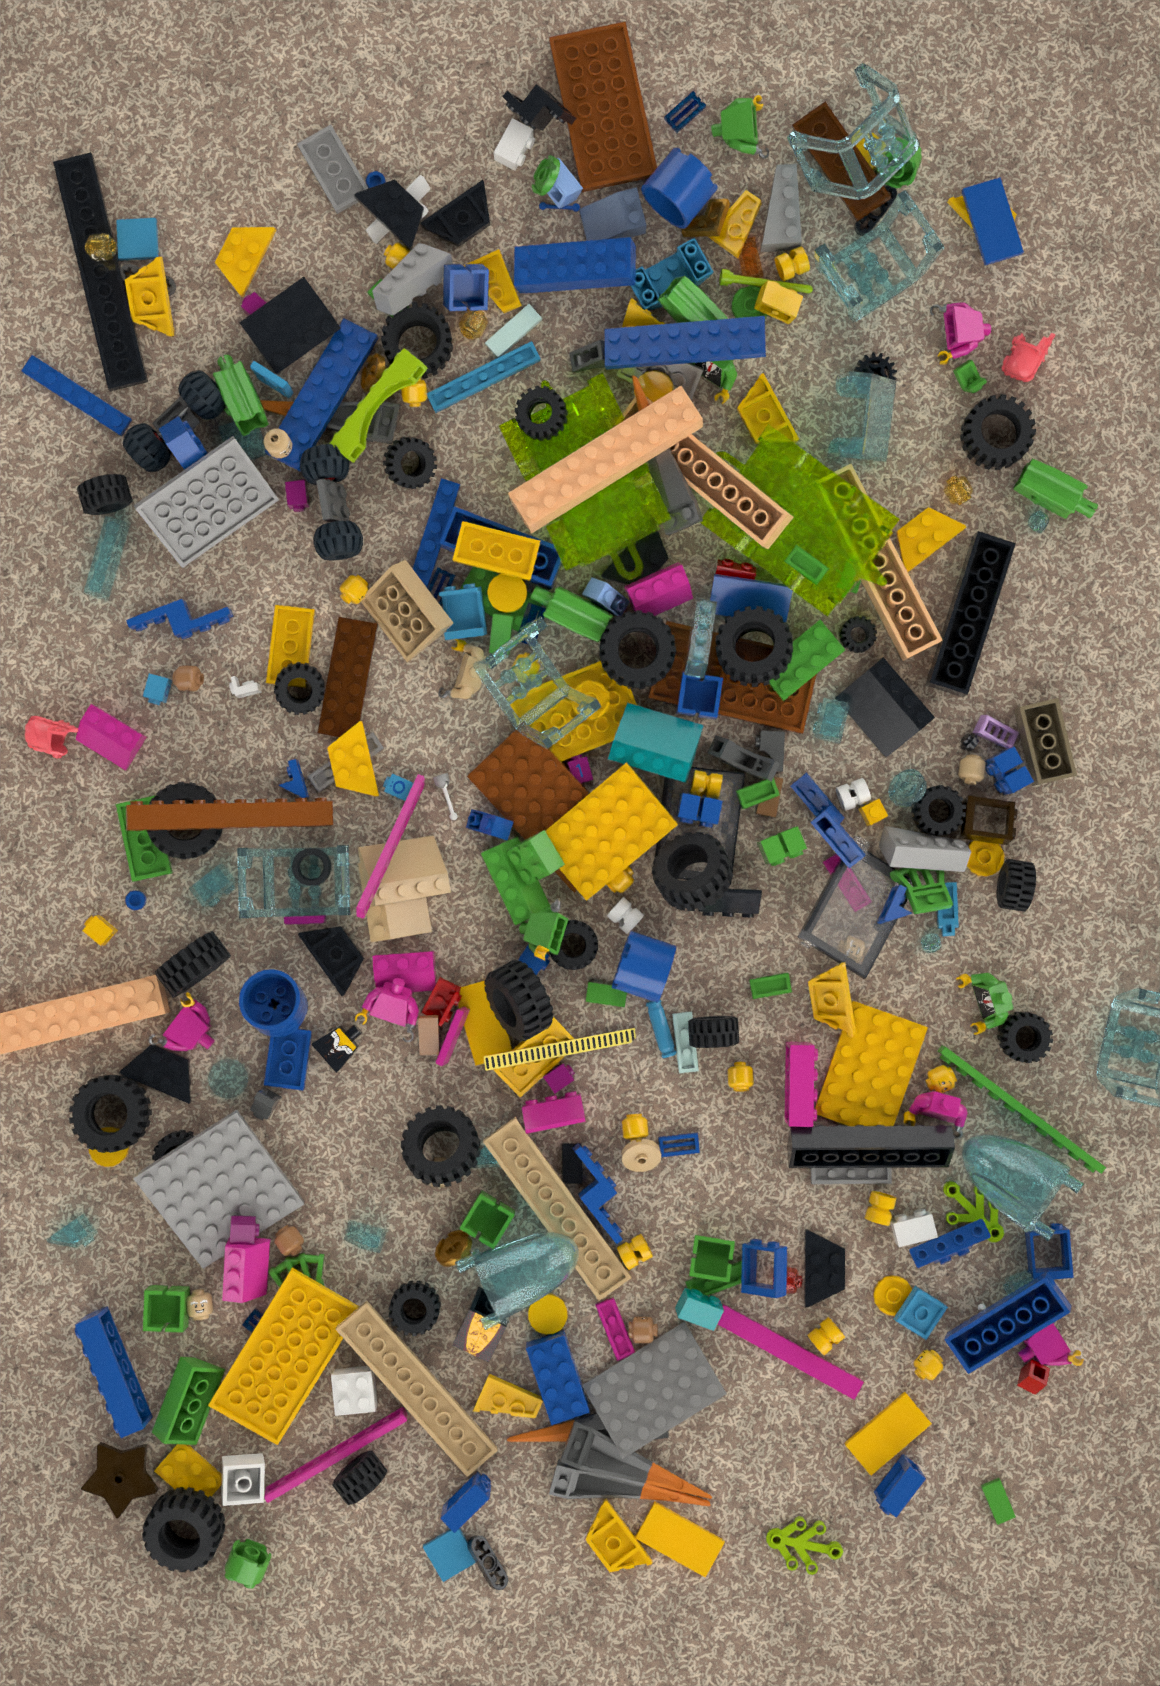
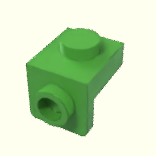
M967 360L953 370L962 390L965 392L976 393L987 383L986 378L980 377L973 360Z

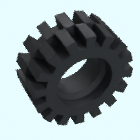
M855 616L846 621L840 632V641L843 643V647L854 653H862L871 648L877 639L876 626L871 623L872 620H867L864 616ZM856 627L862 628L866 634L864 641H854L851 637L852 629Z

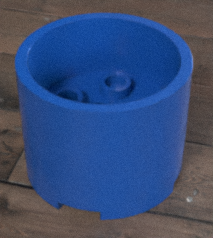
M673 148L642 185L641 191L645 200L654 211L673 226L685 229L714 195L718 186L715 183L713 184L710 179L712 176L711 172L700 160L691 153L688 156L681 153L680 148Z
M630 930L617 972L614 976L612 988L658 1003L671 970L676 945Z
M269 969L255 973L244 983L239 995V1007L245 1020L260 1033L274 1038L285 1037L297 1031L308 1012V1002L303 990L288 974L279 970ZM274 1002L278 1003L277 1009L273 1008Z

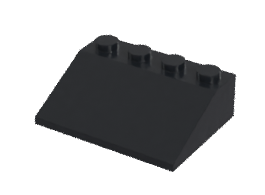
M304 276L239 322L275 374L280 373L341 329Z
M884 657L835 697L885 758L935 718Z

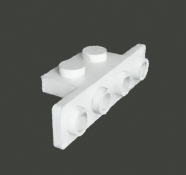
M419 175L406 191L419 202L430 191V187L425 178ZM419 202L424 207L423 218L429 211L425 205ZM376 219L366 229V232L372 241L377 244L389 230Z

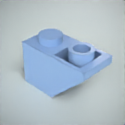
M557 158L560 161L559 174L553 187L547 194L560 209L574 202L583 187L560 158Z
M591 577L582 593L592 603L615 616H622L630 603L627 598L608 583Z

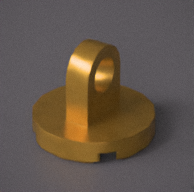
M373 353L367 358L366 362H368V365L361 372L360 385L363 391L367 393L382 377L383 371L389 368L385 366L384 356L378 353Z
M462 1230L452 1231L447 1234L449 1237L439 1241L435 1249V1258L443 1267L456 1265L461 1268H469L473 1261V1256L470 1253L472 1239Z

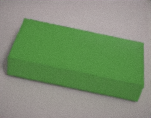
M798 545L794 547L785 560L787 564L816 585L819 584L829 570L827 566Z
M493 613L489 653L510 655L513 615Z
M774 778L772 782L762 780L735 791L742 809L780 796Z
M789 973L749 979L752 999L792 992Z
M588 982L585 1002L625 1007L627 993L612 988V985Z
M999 1478L981 1485L997 1525L1016 1517Z

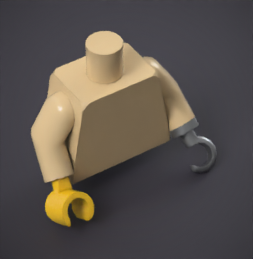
M454 639L457 641L456 648H451L465 653L454 688L446 690L443 695H441V690L444 688H440L438 695L440 698H446L449 695L450 698L469 699L481 687L487 661L484 660V652L481 648L468 644L464 640Z

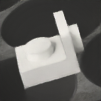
M236 676L231 677L232 682L229 683L231 693L235 694L236 697L242 698L262 693L260 684L257 682L247 681L242 683L243 686H240L238 678Z

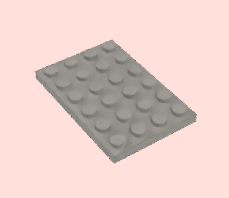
M232 436L136 503L134 507L183 568L279 501V499L240 444Z
M685 1322L582 1385L623 1459L727 1394Z

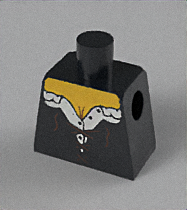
M355 1024L347 1031L342 1026H339L311 1045L337 1073L359 1048V1045L354 1040L362 1032Z

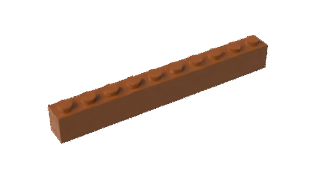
M287 798L275 799V802H267V799H255V803H247V799H235L234 803H226L224 799L214 800V803H206V800H193V804H185V800H174L172 804H164V801H151V805H143V801H130V805H126V831L320 827L333 825V801H327V798H315V801L307 802V798H295V802H287Z

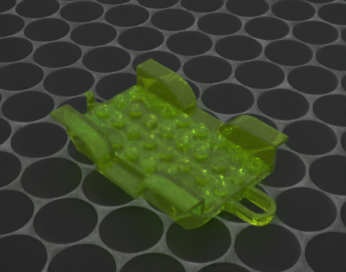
M603 372L587 380L589 386L562 399L567 406L568 415H566V418L568 420L567 424L564 423L563 425L564 430H560L557 437L552 436V440L544 439V441H539L527 436L518 426L515 417L499 425L510 452L526 482L625 421ZM547 380L541 382V388L547 386L550 390L553 389ZM546 404L544 409L532 414V422L542 424L548 421L552 414V407ZM644 463L546 524V528L566 571L578 565L583 568L610 555L618 573L623 578L632 580L639 577L643 571V562L635 547L636 541L660 530V525L671 520V517L655 485L647 464ZM628 547L636 564V568L632 572L625 570L617 551Z
M769 424L757 439L760 443L745 464L725 451L716 452L719 457L739 469L740 474L794 518L769 549L761 546L715 507L713 509L709 507L702 517L703 521L699 523L736 550L752 559L827 617L836 605L839 606L860 579L880 586L887 585L886 578L874 564V560L893 534L892 529L900 520L898 517L827 468ZM796 545L829 568L818 585L785 562Z

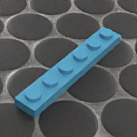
M531 341L427 393V398L435 413H438L540 362L541 358Z

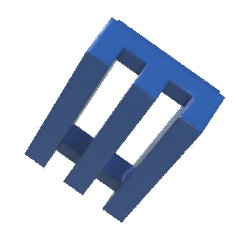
M698 1132L658 1137L661 1157L700 1153ZM694 1138V1141L663 1144V1141ZM695 1145V1149L664 1152L665 1148Z

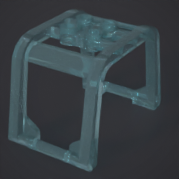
M864 63L860 64L854 72L860 86L868 91L873 106L870 108L872 113L849 136L838 141L814 137L792 131L787 136L793 153L813 192L855 200L865 199L876 193L919 148V139L912 130L904 111L897 85ZM874 85L889 94L882 103ZM894 107H896L901 122L888 114ZM877 124L879 125L878 133L882 136L879 139L874 138L871 130ZM895 134L909 142L903 150V144L896 140ZM863 138L865 139L864 148L868 150L871 156V164L876 166L879 174L869 184L852 148ZM814 149L839 153L854 187L827 181L818 170L809 167L802 150ZM885 151L890 152L893 156V160L889 164L888 157L882 154Z
M904 190L896 196L890 209L877 227L834 256L825 243L816 248L815 267L819 273L825 275L848 309V316L851 321L856 322L918 281L945 246L907 190ZM900 212L905 216L911 212L926 234L922 241L927 254L917 268H915L889 229ZM878 237L906 276L904 280L895 286L888 279V271L883 269L877 261V255L870 253L866 245ZM857 251H860L865 258L864 265L866 268L863 272H861L860 265L854 263L850 258ZM842 261L848 268V276L854 279L859 286V293L866 295L870 301L862 308L863 299L853 284L847 285L835 267ZM874 275L876 283L882 284L886 292L878 297L873 292L872 283L869 281Z
M538 617L523 625L521 632L500 646L492 654L476 661L473 667L512 725L522 735L548 749L600 709L601 705L596 698L571 688L564 681L535 638L538 633L548 627L543 618ZM523 640H526L533 653L526 658L517 659L516 665L509 670H503L500 678L494 682L486 669H493L508 657L507 653ZM537 659L544 667L537 674L527 676V674L523 673V671L529 670L531 664ZM549 675L558 688L521 717H518L510 704L517 699L525 698L527 692L534 687H539L542 684V680ZM516 680L520 686H514L511 694L505 698L499 688L505 683H512ZM565 697L580 704L576 709L580 714L561 729L552 727L541 733L529 727L531 723Z
M349 845L316 848L322 850L328 856L334 855L335 907H319V897L322 894V889L319 885H314L308 889V894L311 897V908H299V897L302 895L300 886L304 888L309 886L301 884L292 872L294 857L306 848H237L239 918L351 915ZM309 855L310 867L308 868L309 879H315L321 875V869L318 867V857ZM253 857H263L264 909H254L252 897H247L246 869H251ZM274 857H290L291 867L288 869L290 888L288 895L291 897L292 908L275 909Z
M1137 988L1118 994L1111 1004L1098 1058L1097 1079L1114 1097L1160 1108V1099L1137 1094V1090L1120 1085L1115 1081L1155 1089L1156 1094L1160 1097V1056L1143 1049L1145 1046L1144 1042L1150 1044L1160 1043V1035L1151 1030H1137L1134 1026L1128 1025L1124 1027L1117 1025L1121 1009L1160 1018V1008L1135 1003V1001L1158 1004L1160 993ZM1115 1033L1123 1034L1126 1038L1133 1039L1131 1046L1114 1045ZM1110 1053H1117L1123 1058H1137L1144 1063H1158L1155 1079L1107 1068Z

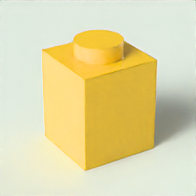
M876 799L858 808L867 826L888 817L880 799Z
M100 915L89 917L84 923L86 927L82 930L100 946H105L118 931Z

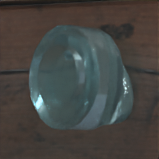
M1042 511L1033 513L1028 520L1029 527L1040 534L1045 531L1049 523V517Z
M935 933L927 934L921 939L922 949L925 953H934L942 947L940 936Z

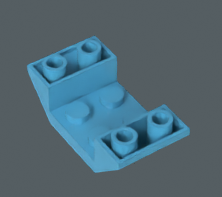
M693 238L678 246L675 254L646 270L643 266L636 269V285L630 287L644 310L659 309L663 306L657 299L669 287L674 278L685 275L698 287L714 271L696 239Z

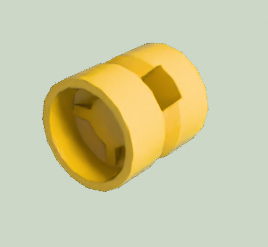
M802 246L790 250L789 254L783 253L774 258L775 267L782 281L794 278L795 273L801 275L810 271L808 256Z
M695 770L690 794L701 797L706 795L707 798L718 800L723 775L714 773L707 775L704 771Z
M872 1190L869 1198V1203L872 1206L866 1209L864 1218L877 1224L890 1226L892 1213L889 1210L894 1209L897 1198Z
M641 1233L633 1237L631 1243L624 1242L617 1246L618 1253L628 1270L638 1266L640 1260L645 1262L653 1257Z
M829 1317L820 1323L819 1329L814 1328L807 1335L824 1356L833 1349V1343L838 1344L845 1338L842 1331Z

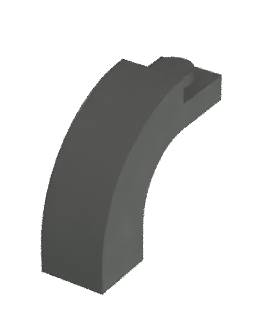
M715 735L707 752L709 755L736 769L771 782L780 765L775 760L748 751L729 739Z

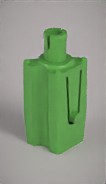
M685 275L674 278L669 287L657 299L677 323L728 319L702 289L697 287Z
M223 355L226 363L223 361L222 356L218 358L217 364L221 371L214 372L213 377L227 407L224 411L228 416H232L242 436H246L252 430L264 428L269 423L259 396L243 363L238 361V363L234 364L233 358L230 355Z
M1033 458L1025 465L1013 490L1031 500L1034 504H1038L1064 519L1069 514L1075 513V511L1085 515L1087 518H1091L1098 508L1097 503H1093L1083 497V491L1088 488V485Z
M536 586L530 599L546 606V612H543L544 617L596 642L601 641V636L613 617L612 614L594 603L562 587H556L554 593H551Z

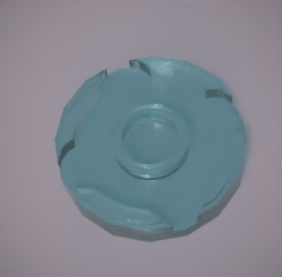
M906 769L900 772L890 783L888 789L889 798L897 806H912V803H917L925 794L927 787L925 777L915 769Z
M231 1058L222 1059L215 1063L208 1076L209 1086L212 1091L226 1099L234 1098L241 1094L247 1087L249 1080L248 1071L245 1066L238 1060Z

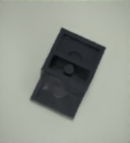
M537 84L524 101L508 90L502 96L507 101L505 105L512 112H516L524 124L534 130L538 128L543 131L553 117L563 124L567 122L571 125L577 119L549 91Z

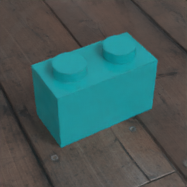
M684 1288L675 1306L678 1318L712 1331L715 1330L724 1312L720 1299L712 1295L706 1296L697 1289L690 1290Z

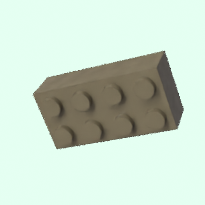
M1059 698L1014 709L1028 771L1034 780L1031 783L1032 786L1077 776Z

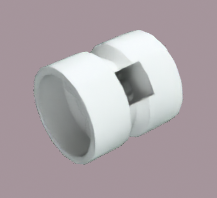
M863 778L851 782L850 786L844 784L836 787V794L844 811L855 808L856 804L861 806L871 802V795Z
M622 897L607 914V917L614 923L618 922L619 928L628 934L644 915L637 908L632 909V904Z

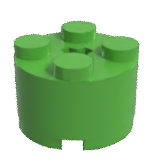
M899 137L893 138L885 146L877 165V172L880 174L882 182L894 188H901L907 184L910 185L914 181L921 164L922 150L920 146Z
M246 1539L245 1542L235 1541L225 1564V1578L241 1583L246 1588L253 1589L255 1585L262 1582L272 1557L271 1553L268 1554L266 1552L267 1547L253 1540Z

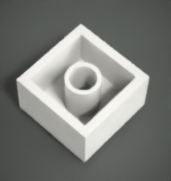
M369 1366L334 1369L331 1374L335 1416L375 1412L378 1406L375 1373Z
M263 1453L222 1456L221 1497L223 1506L264 1503L265 1462Z

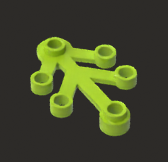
M947 1181L943 1185L944 1194L950 1198H955L970 1214L948 1212L945 1216L946 1221L951 1225H955L958 1222H974L983 1219L990 1235L992 1230H997V1235H991L987 1240L993 1243L999 1242L1004 1236V1229L998 1224V1210L1001 1208V1202L996 1198L988 1200V1207L990 1208L989 1222L984 1217V1196L987 1193V1188L983 1184L979 1183L974 1186V1207L960 1193V1187L957 1183ZM950 1187H955L954 1193H949ZM979 1187H983L982 1193H977ZM993 1201H997L995 1208L991 1207ZM955 1215V1220L949 1221V1217Z
M801 1516L796 1517L794 1522L783 1529H770L766 1535L767 1544L771 1548L780 1551L786 1560L787 1568L791 1571L798 1568V1561L796 1557L791 1556L786 1545L795 1548L805 1564L807 1573L810 1575L817 1573L818 1566L810 1558L806 1550L828 1554L834 1560L841 1558L843 1555V1548L837 1541H832L828 1545L808 1541L816 1534L823 1535L826 1532V1526L823 1521H816L812 1527L795 1538L789 1537V1535L796 1530L803 1531L807 1526L805 1519ZM803 1521L804 1523L802 1526H797V1522ZM818 1525L823 1526L822 1530H817L816 1528ZM777 1536L780 1538V1540L778 1542H774L773 1538ZM834 1549L839 1550L837 1554H832ZM795 1561V1564L790 1566L789 1562ZM810 1565L815 1566L813 1570L808 1569Z

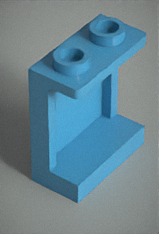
M475 583L465 584L463 589L457 590L455 586L444 587V591L439 592V596L442 597L443 610L454 623L444 632L445 640L488 634L481 586L475 587Z

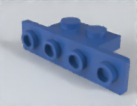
M979 1219L913 1247L909 1252L917 1268L932 1262L935 1264L940 1262L943 1265L950 1262L952 1256L958 1254L959 1257L970 1253L969 1249L973 1245L989 1239L991 1235L984 1220Z

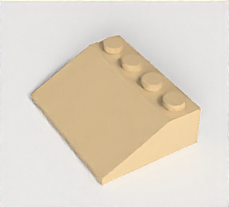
M406 560L391 566L367 591L366 596L361 601L406 662L417 656L454 624Z
M434 836L399 841L370 907L451 893L448 873ZM386 843L358 847L365 888Z
M358 863L362 892H364L365 886L361 864ZM426 897L369 907L366 914L371 942L432 932Z

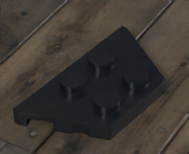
M395 179L354 194V198L410 251L413 249V243L419 229L424 207Z
M481 180L421 222L422 228L459 247L490 226L484 181Z
M652 519L649 520L601 575L602 578L630 584L659 571L667 562L669 557Z
M342 926L300 932L298 936L339 994L344 996L365 959Z
M150 1045L119 1072L121 1075L188 1104L192 1101L189 1074L190 1059L158 1045Z
M805 1229L804 1306L808 1308L845 1290V1248L809 1229Z

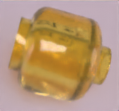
M92 234L85 243V251L94 261H108L116 254L117 245L109 234Z
M468 309L459 322L461 334L471 340L480 338L488 325V320L482 310L470 311Z
M954 475L946 480L947 485L943 491L951 504H958L959 506L972 498L973 488L965 476L957 477V475Z

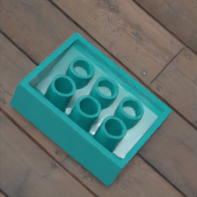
M627 703L608 759L622 764L627 762L632 767L687 783L704 725Z

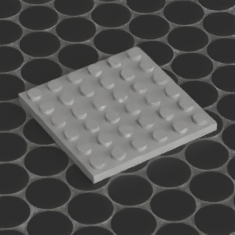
M238 1110L230 1113L133 1176V1179L203 1269L225 1255V1246L230 1237L231 1216H256V1224H259L260 1233L304 1205V1200Z

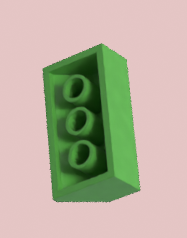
M518 837L481 853L515 925L528 920L532 913H539L540 910L550 906L539 881L526 886L506 853L520 843Z
M180 1356L152 1433L163 1444L197 1445L211 1408L208 1404L219 1387L225 1371L224 1368L195 1357Z

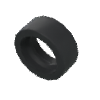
M306 848L300 851L292 862V872L295 878L301 884L307 886L319 885L325 882L332 870L328 855L316 848ZM309 855H315L323 862V872L315 879L306 878L300 870L301 861Z

